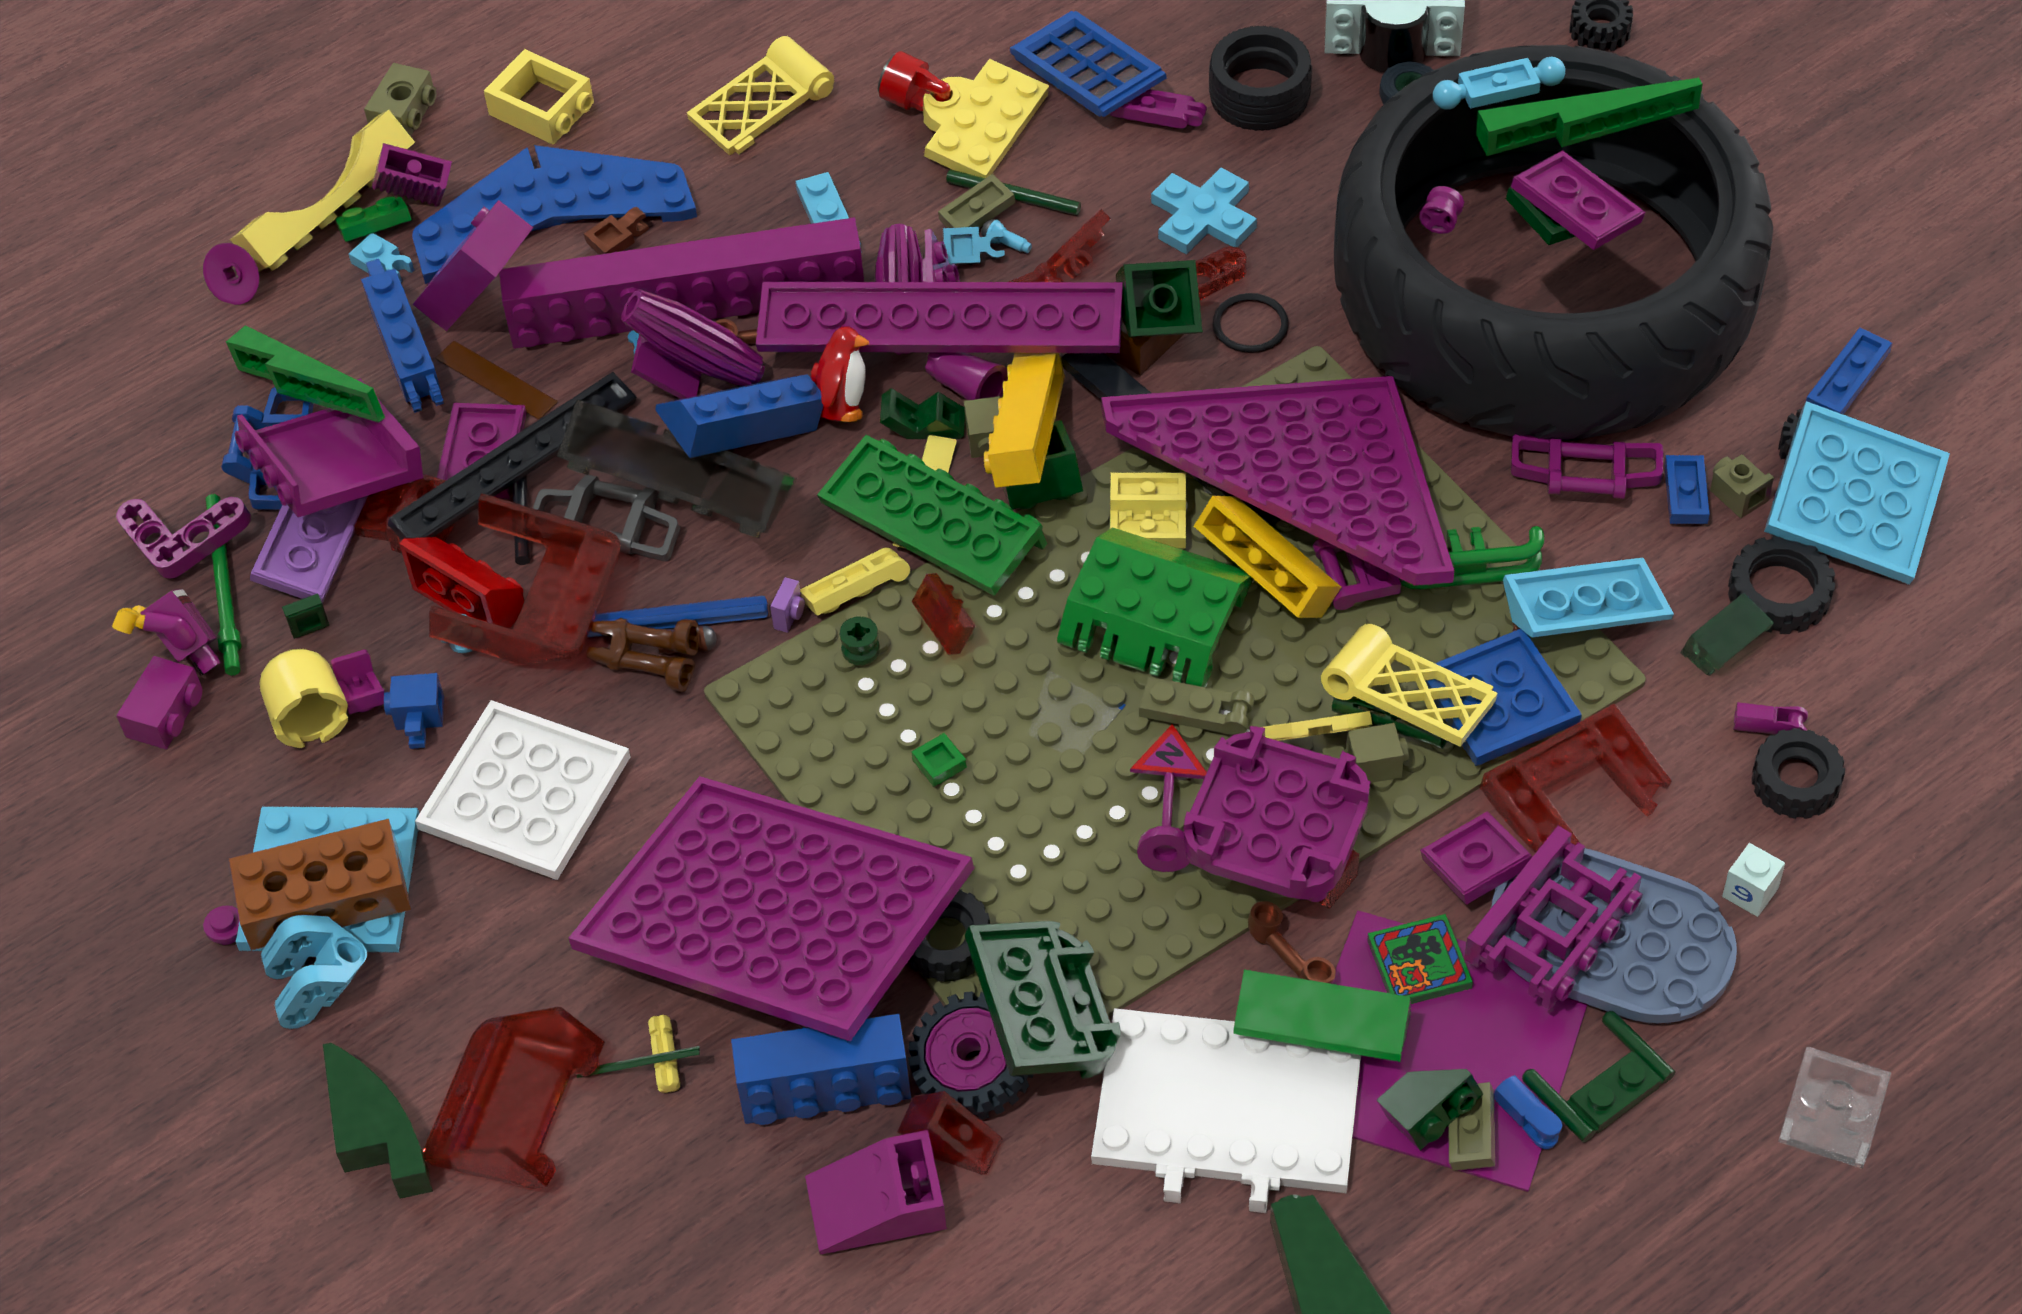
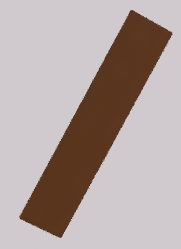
M456 341L451 342L435 357L438 361L511 404L525 405L526 412L538 420L558 402Z

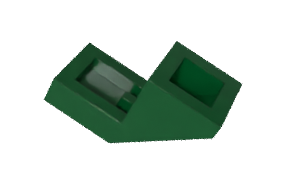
M890 388L882 394L880 423L906 439H928L929 435L960 439L964 436L965 410L963 406L939 391L922 403L917 404Z

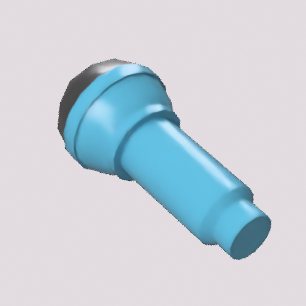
M991 219L984 223L981 229L982 237H985L994 230L1004 232L1003 238H993L990 243H1002L1019 252H1030L1032 244L1027 242L1025 238L1008 231L999 220Z

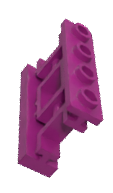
M1559 825L1467 937L1464 960L1477 968L1482 962L1486 963V968L1491 972L1505 958L1530 973L1534 977L1530 981L1528 994L1534 998L1537 995L1543 998L1542 1006L1548 1010L1557 999L1564 1001L1569 996L1576 982L1575 976L1580 970L1587 972L1598 955L1596 949L1603 941L1606 943L1611 942L1619 930L1621 924L1619 920L1625 913L1631 915L1638 907L1643 896L1639 892L1642 876L1635 872L1631 877L1626 876L1627 871L1620 867L1610 881L1581 865L1580 862L1583 860L1585 846L1579 842L1576 845L1572 844V833ZM1561 864L1560 875L1575 883L1570 890L1550 879ZM1589 892L1609 904L1597 920L1598 907L1584 899ZM1549 901L1579 919L1565 938L1535 920ZM1516 920L1515 931L1530 939L1524 947L1505 936V933ZM1544 949L1564 960L1552 978L1553 965L1539 957Z

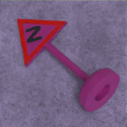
M1171 724L1130 768V772L1164 775L1162 826L1147 830L1141 835L1137 844L1138 859L1142 864L1160 872H1174L1190 864L1186 858L1184 831L1172 827L1174 776L1204 779L1207 773L1174 725Z

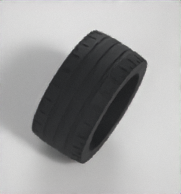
M1250 26L1229 33L1216 44L1209 64V94L1214 110L1226 122L1242 129L1268 131L1292 123L1301 116L1307 107L1311 93V58L1306 46L1294 34L1272 26ZM1250 69H1267L1279 72L1289 79L1272 87L1255 88L1242 85L1232 78L1236 74Z

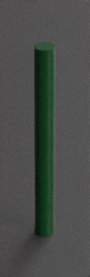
M950 169L947 173L946 182L971 189L985 178ZM1003 183L1014 194L1017 201L1076 216L1080 212L1081 202Z

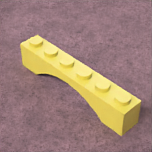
M390 110L383 112L352 136L350 154L344 171L335 186L320 201L302 210L284 213L266 212L252 220L230 239L231 242L245 249L253 257L258 271L267 267L271 271L275 270L288 259L285 253L293 246L296 250L300 249L313 238L309 232L316 226L323 229L335 220L337 215L334 211L341 205L347 208L362 196L358 191L367 184L369 188L372 187L383 143L408 149L415 141Z

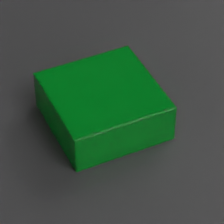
M945 733L911 751L912 761L933 787L967 768L965 757Z

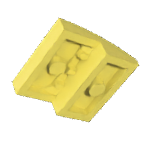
M1111 473L1110 528L1123 530L1175 548H1186V473Z

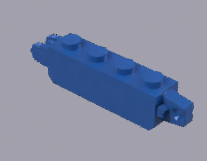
M379 258L366 262L369 277L361 279L371 314L405 401L410 402L414 413L422 411L420 398L428 395L431 396L436 406L444 404L435 367L396 269L384 271Z

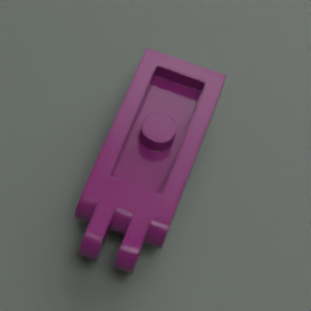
M1149 89L1111 112L1110 116L1161 126L1185 128L1187 125L1200 126L1207 107L1203 103L1195 102L1191 96Z

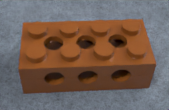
M389 819L229 858L240 925L251 951L265 947L278 926L284 920L296 915L328 916L341 927H346L411 910L398 844Z

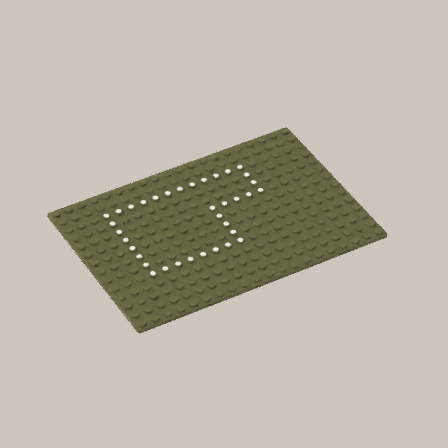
M1314 346L1242 387L1353 378L1322 347ZM1414 441L1447 549V530L1456 529L1462 550H1472L1469 539L1471 527L1481 528L1485 549L1517 546ZM1137 447L1127 450L1081 476L1083 492L1076 493L1064 500L1052 499L1041 502L1032 508L1022 509L1017 512L1022 516L1025 514L1031 515L1042 524V531L1048 544L1043 550L1033 546L995 596L929 561L911 571L905 580L889 583L712 682L704 689L708 702L786 802L972 857L974 870L960 889L967 894L970 892L977 901H981L984 904L985 912L989 914L990 924L1055 921L1060 922V930L1071 934L1081 943L1088 940L1094 950V955L1089 963L1108 1018L1113 1015L1114 1008L1123 1009L1248 932V917L1254 904L1267 901L1277 905L1282 911L1300 900L1211 874L1191 863L1185 868L1174 872H1160L1142 864L1137 854V844L1141 835L1151 828L1162 826L1164 775L1130 772V768L1171 724L1174 725L1206 772L1214 757V747L1220 738L1223 737L1227 740L1233 735L1139 717V705L1148 676L1173 681L1172 674L1178 652L1168 651L1165 668L1161 675L1157 677L1149 673L1151 663L1147 671L1142 672L1115 663L1113 661L1114 653L1110 660L1100 658L1105 628L1096 627L1093 644L1086 653L1078 650L1079 642H1077L1074 648L1057 643L1067 598L1096 537L1110 529L1111 473H1186V548L1178 549L1240 568L1193 527L1213 494L1187 472ZM1280 520L1272 526L1326 573L1322 560L1316 557L1313 549V543L1319 539L1318 537L1284 520ZM1337 552L1336 557L1346 585L1357 584L1346 552ZM1527 559L1487 564L1486 568L1520 565L1525 563ZM1253 579L1241 608L1233 607L1212 654L1213 671L1205 688L1231 693L1237 690H1244L1254 696L1255 701L1252 711L1246 715L1249 720L1246 732H1250V726L1264 727L1344 715L1332 711L1334 697L1324 689L1321 683V674L1364 624L1377 625L1387 632L1392 644L1428 661L1437 663L1513 632L1514 626L1512 625L1513 622L1504 583L1494 582L1421 590L1410 589L1401 585L1399 594L1357 602L1345 610L1334 608L1332 602L1322 618H1298ZM856 616L871 619L878 628L880 652L874 661L866 665L849 663L844 659L841 650L840 628L845 621ZM1600 629L1533 638L1529 636L1581 712L1580 723L1478 766H1475L1463 746L1459 747L1447 741L1445 747L1441 749L1435 745L1397 733L1399 738L1404 737L1406 740L1409 760L1403 761L1402 778L1370 783L1367 814L1344 872L1641 689L1645 685V675ZM1396 660L1391 663L1393 672L1410 671L1408 666ZM1187 675L1182 683L1186 684ZM1416 681L1398 683L1402 692L1419 690ZM1389 684L1376 685L1371 688L1381 694L1393 693ZM1424 701L1407 703L1408 707L1417 711L1428 710ZM1123 704H1126V706L1122 710L1117 709L1121 707ZM1361 706L1359 707V709L1370 711L1373 714L1385 717L1384 714L1375 712L1373 710ZM1221 710L1220 714L1227 715L1231 711ZM1399 719L1397 720V722H1400L1402 724L1423 730L1422 728L1415 726L1411 723ZM1442 719L1444 724H1448L1445 719ZM1347 731L1280 740V742L1339 759L1342 751L1346 752ZM945 733L965 757L967 768L933 787L912 761L911 751ZM1174 776L1172 827L1184 831L1186 811H1191L1204 779ZM942 918L936 921L926 935V939L935 949L952 950L964 942L966 929L956 919ZM976 969L973 974L960 977V980L953 981V979L945 980V982L937 981V979L931 977L928 979L919 972L944 1006L949 1004L947 997L954 994L959 999H964V992L973 991L977 997L983 992Z

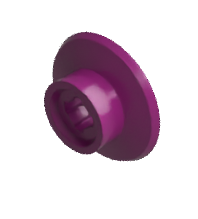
M221 243L212 247L206 254L203 262V275L209 290L215 297L223 302L234 305L244 304L253 298L259 285V271L253 257L245 249L232 243ZM233 266L236 268L235 270L239 277L235 276L236 274L234 272V269L232 268Z

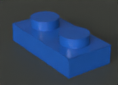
M1666 455L1664 468L1670 524H1708L1710 513L1704 455Z

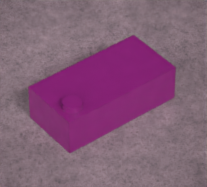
M500 200L490 210L483 206L471 221L475 228L449 256L412 304L445 331L453 325L494 280L533 229L530 224Z

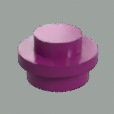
M226 905L210 911L203 923L206 936L211 941L221 945L234 943L237 938L240 922L238 909Z

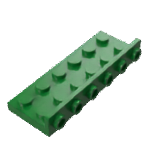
M868 435L862 438L817 494L822 504L993 596L996 595L1033 546L1043 550L1048 544L1042 531V524L1033 516L1028 514L1022 516L1014 512L1004 501L1000 499L993 501L985 497L975 486L971 484L964 486L956 482L946 471L939 468L935 471L926 466L916 455L908 454L907 456L897 451L895 446L885 439L878 441Z

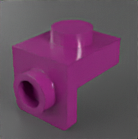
M361 650L331 660L332 671L347 701V711L349 714L366 712L375 706L384 704V690L373 672L371 658L367 650Z

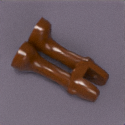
M623 618L616 619L615 621H595L592 623L591 632L612 637L610 650L604 647H588L586 652L587 658L607 665L610 670L618 671L619 669L626 668L665 677L668 688L674 691L684 692L687 689L695 669V663L692 659L632 651V645L634 643L672 650L681 654L696 655L699 647V628L696 620L682 619L677 622L674 629L668 630L630 624L627 619Z

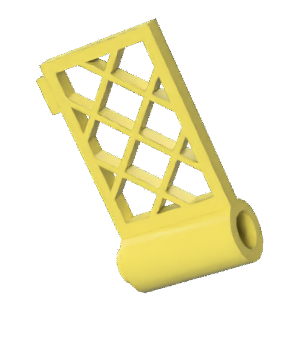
M782 36L770 45L764 58L688 111L687 116L694 125L728 155H732L734 152L740 154L755 143V137L809 98L815 101L827 97L833 89L834 75L788 36ZM765 71L772 75V82H755V78ZM791 91L794 94L788 100H775L776 92ZM735 92H747L745 101H728L729 97ZM753 92H770L769 101H752ZM750 110H767V115L763 118L749 119ZM709 111H720L719 120H704L702 116ZM727 111H744L742 120H725ZM724 129H741V133L731 141L723 137Z
M1373 624L1361 626L1321 674V683L1324 689L1333 697L1340 700H1349L1355 696L1459 747L1462 746L1496 702L1498 694L1493 691V686L1472 677L1469 680L1392 644L1387 632ZM1396 660L1408 666L1410 671L1393 672L1391 663ZM1436 679L1444 683L1445 687L1428 689L1425 680ZM1416 681L1419 690L1402 692L1398 683ZM1389 684L1393 693L1381 694L1371 688L1376 685ZM1472 696L1482 702L1480 704L1463 705L1460 697ZM1451 698L1454 707L1437 708L1434 700ZM1424 701L1428 710L1417 711L1408 707L1407 703ZM1459 717L1463 726L1460 730L1444 724L1442 719Z

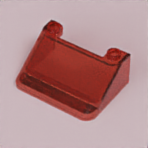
M562 1007L487 1019L476 1028L468 1042L423 1150L425 1160L433 1166L529 1189L548 1187L550 1180L555 1174L556 1167L554 1161L546 1154L540 1153V1150L570 1076L580 1074L586 1077L592 1074L598 1066L599 1056L605 1041Z

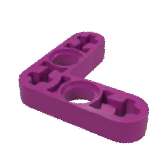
M227 497L219 501L174 534H171L142 499H131L123 503L116 514L117 521L125 533L164 578H175L183 574L242 532L251 521V515L247 507L238 497ZM137 515L143 520V523L139 526L132 519ZM218 524L219 528L215 529L214 525ZM209 532L208 537L204 541L193 543L194 538L198 534ZM153 533H161L158 540L151 544H145L148 536ZM186 546L188 550L184 551L183 547ZM173 557L171 561H167L168 558Z

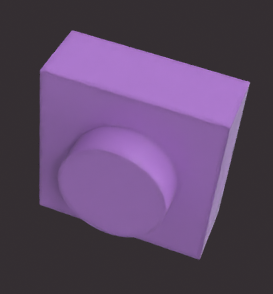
M785 577L770 606L773 627L776 630L788 633L794 619L799 620L802 616L805 599L801 597L800 585L797 580Z

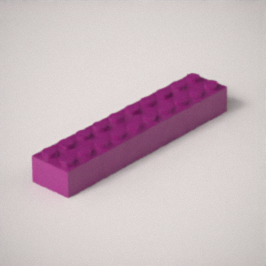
M855 217L505 268L499 272L502 303L513 349L630 332L633 329L621 320V315L629 297L638 289L679 302L712 320L759 313L763 282H864L861 247Z

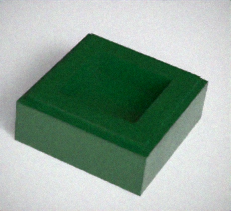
M318 593L282 607L294 639L329 626Z

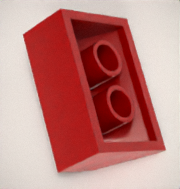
M437 537L404 538L399 543L412 589L454 615L466 614L473 623L482 624L485 628V633L498 641L527 611L523 588L516 580L510 577H502L494 572L486 562L482 560L476 561L467 556L456 544H447Z

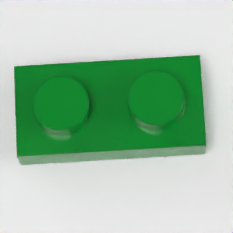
M393 196L382 198L376 202V205L364 209L360 207L348 209L342 214L343 216L335 219L339 232L345 242L412 220L408 207L402 197L395 198Z

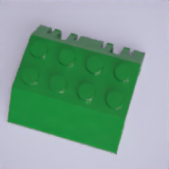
M1112 527L1096 537L1066 601L1057 643L1074 648L1077 642H1079L1078 650L1086 653L1093 644L1096 627L1099 626L1106 629L1100 649V658L1110 660L1114 653L1113 661L1115 663L1142 672H1146L1151 663L1149 673L1158 677L1165 668L1168 651L1172 650L1178 652L1172 680L1182 683L1187 675L1186 684L1205 687L1213 671L1212 654L1233 607L1241 608L1253 578L1243 569Z

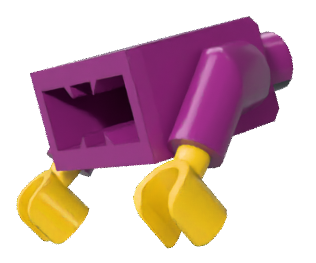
M183 589L171 590L147 608L137 605L132 609L122 608L117 612L112 624L114 629L126 634H132L136 626L143 629V631L155 632L178 662L190 658L201 675L206 674L221 663L208 645L217 637Z

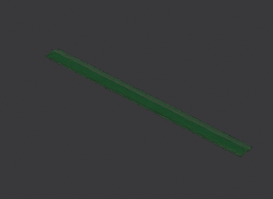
M700 1046L577 1069V1078L700 1055Z

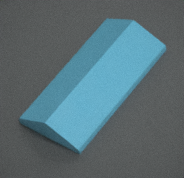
M1644 558L1505 575L1503 578L1512 622L1532 638L1669 620L1674 615Z

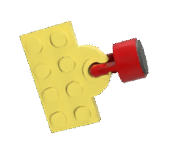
M903 51L894 53L889 58L878 82V93L881 99L905 110L913 107L922 111L924 115L923 122L930 130L936 132L925 147L924 157L952 170L987 178L995 171L1049 92V85L992 59L986 62L974 80L963 77H947L940 80L929 72L927 62Z

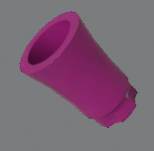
M930 352L925 366L926 372L934 377L937 382L950 388L966 400L998 396L1001 398L1003 395V381L1008 380L1007 368L1004 365L984 360L970 353Z

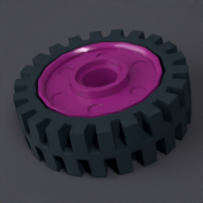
M973 991L964 992V999H959L954 994L947 997L949 1004L943 1006L939 1001L932 1006L935 1011L932 1016L926 1012L920 1018L923 1026H915L912 1033L915 1041L909 1042L908 1050L911 1057H908L909 1066L918 1088L926 1099L940 1112L943 1110L948 1116L956 1118L958 1114L963 1120H972L973 1115H977L980 1120L989 1118V1111L994 1110L997 1115L1004 1112L1003 1104L1006 1102L1013 1106L1019 1100L1017 1096L1018 1091L1025 1093L1029 1087L1027 1078H1033L1034 1074L1010 1076L983 992L980 993L979 997ZM980 1051L975 1059L964 1061L970 1052Z

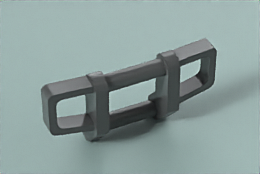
M588 474L579 481L574 490H540L528 520V525L534 533L556 536L568 541L581 539L617 547L622 553L631 555L634 553L661 561L670 560L680 532V526L676 518L654 510L658 500V491L656 489L645 487L643 490L607 483L599 481L597 476ZM596 495L633 503L623 533L581 524L588 503ZM550 501L569 502L561 526L540 522L544 508ZM647 518L669 527L664 544L660 548L638 543Z

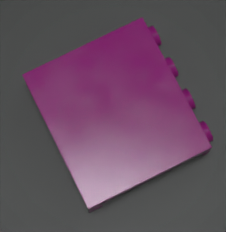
M379 399L378 401L385 416L380 422L328 408L254 430L242 414L237 416L239 431H235V439L239 450L249 455L254 469L261 470L268 487L276 489L282 505H288L297 517L423 478L419 445Z

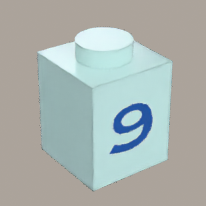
M1749 843L1728 871L1722 897L1758 917L1779 888L1785 862Z

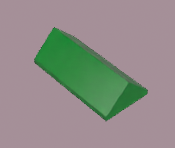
M1244 969L1233 1034L1400 1062L1411 1017V997Z

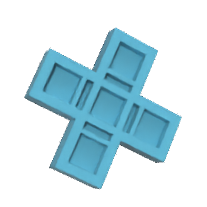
M1220 168L1200 188L1171 173L1151 193V203L1172 214L1158 229V239L1186 255L1207 234L1236 249L1257 228V218L1235 207L1249 192V182Z

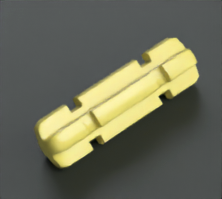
M664 1014L651 1017L648 1025L652 1054L675 1051L670 1017ZM677 1059L654 1063L658 1090L661 1093L677 1091L680 1088Z

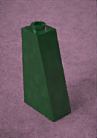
M1289 1195L1281 1198L1278 1202L1271 1203L1270 1224L1295 1314H1391L1314 1195L1304 1197Z

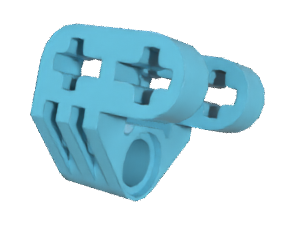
M296 915L284 920L261 953L265 973L268 977L283 979L292 976L274 1004L280 1025L284 1028L294 1029L309 1024L316 1017L322 1006L330 1007L367 958L365 946L328 916ZM308 957H316L314 965L301 968Z

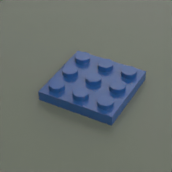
M1522 629L1435 663L1469 680L1472 677L1493 686V691L1498 693L1496 702L1462 744L1475 766L1570 728L1581 721V712L1532 640ZM1436 679L1425 680L1428 689L1445 687L1444 683ZM1472 696L1460 697L1463 705L1480 704L1482 702ZM1451 698L1434 700L1437 708L1454 707ZM1459 717L1445 719L1452 728L1460 730L1463 726Z

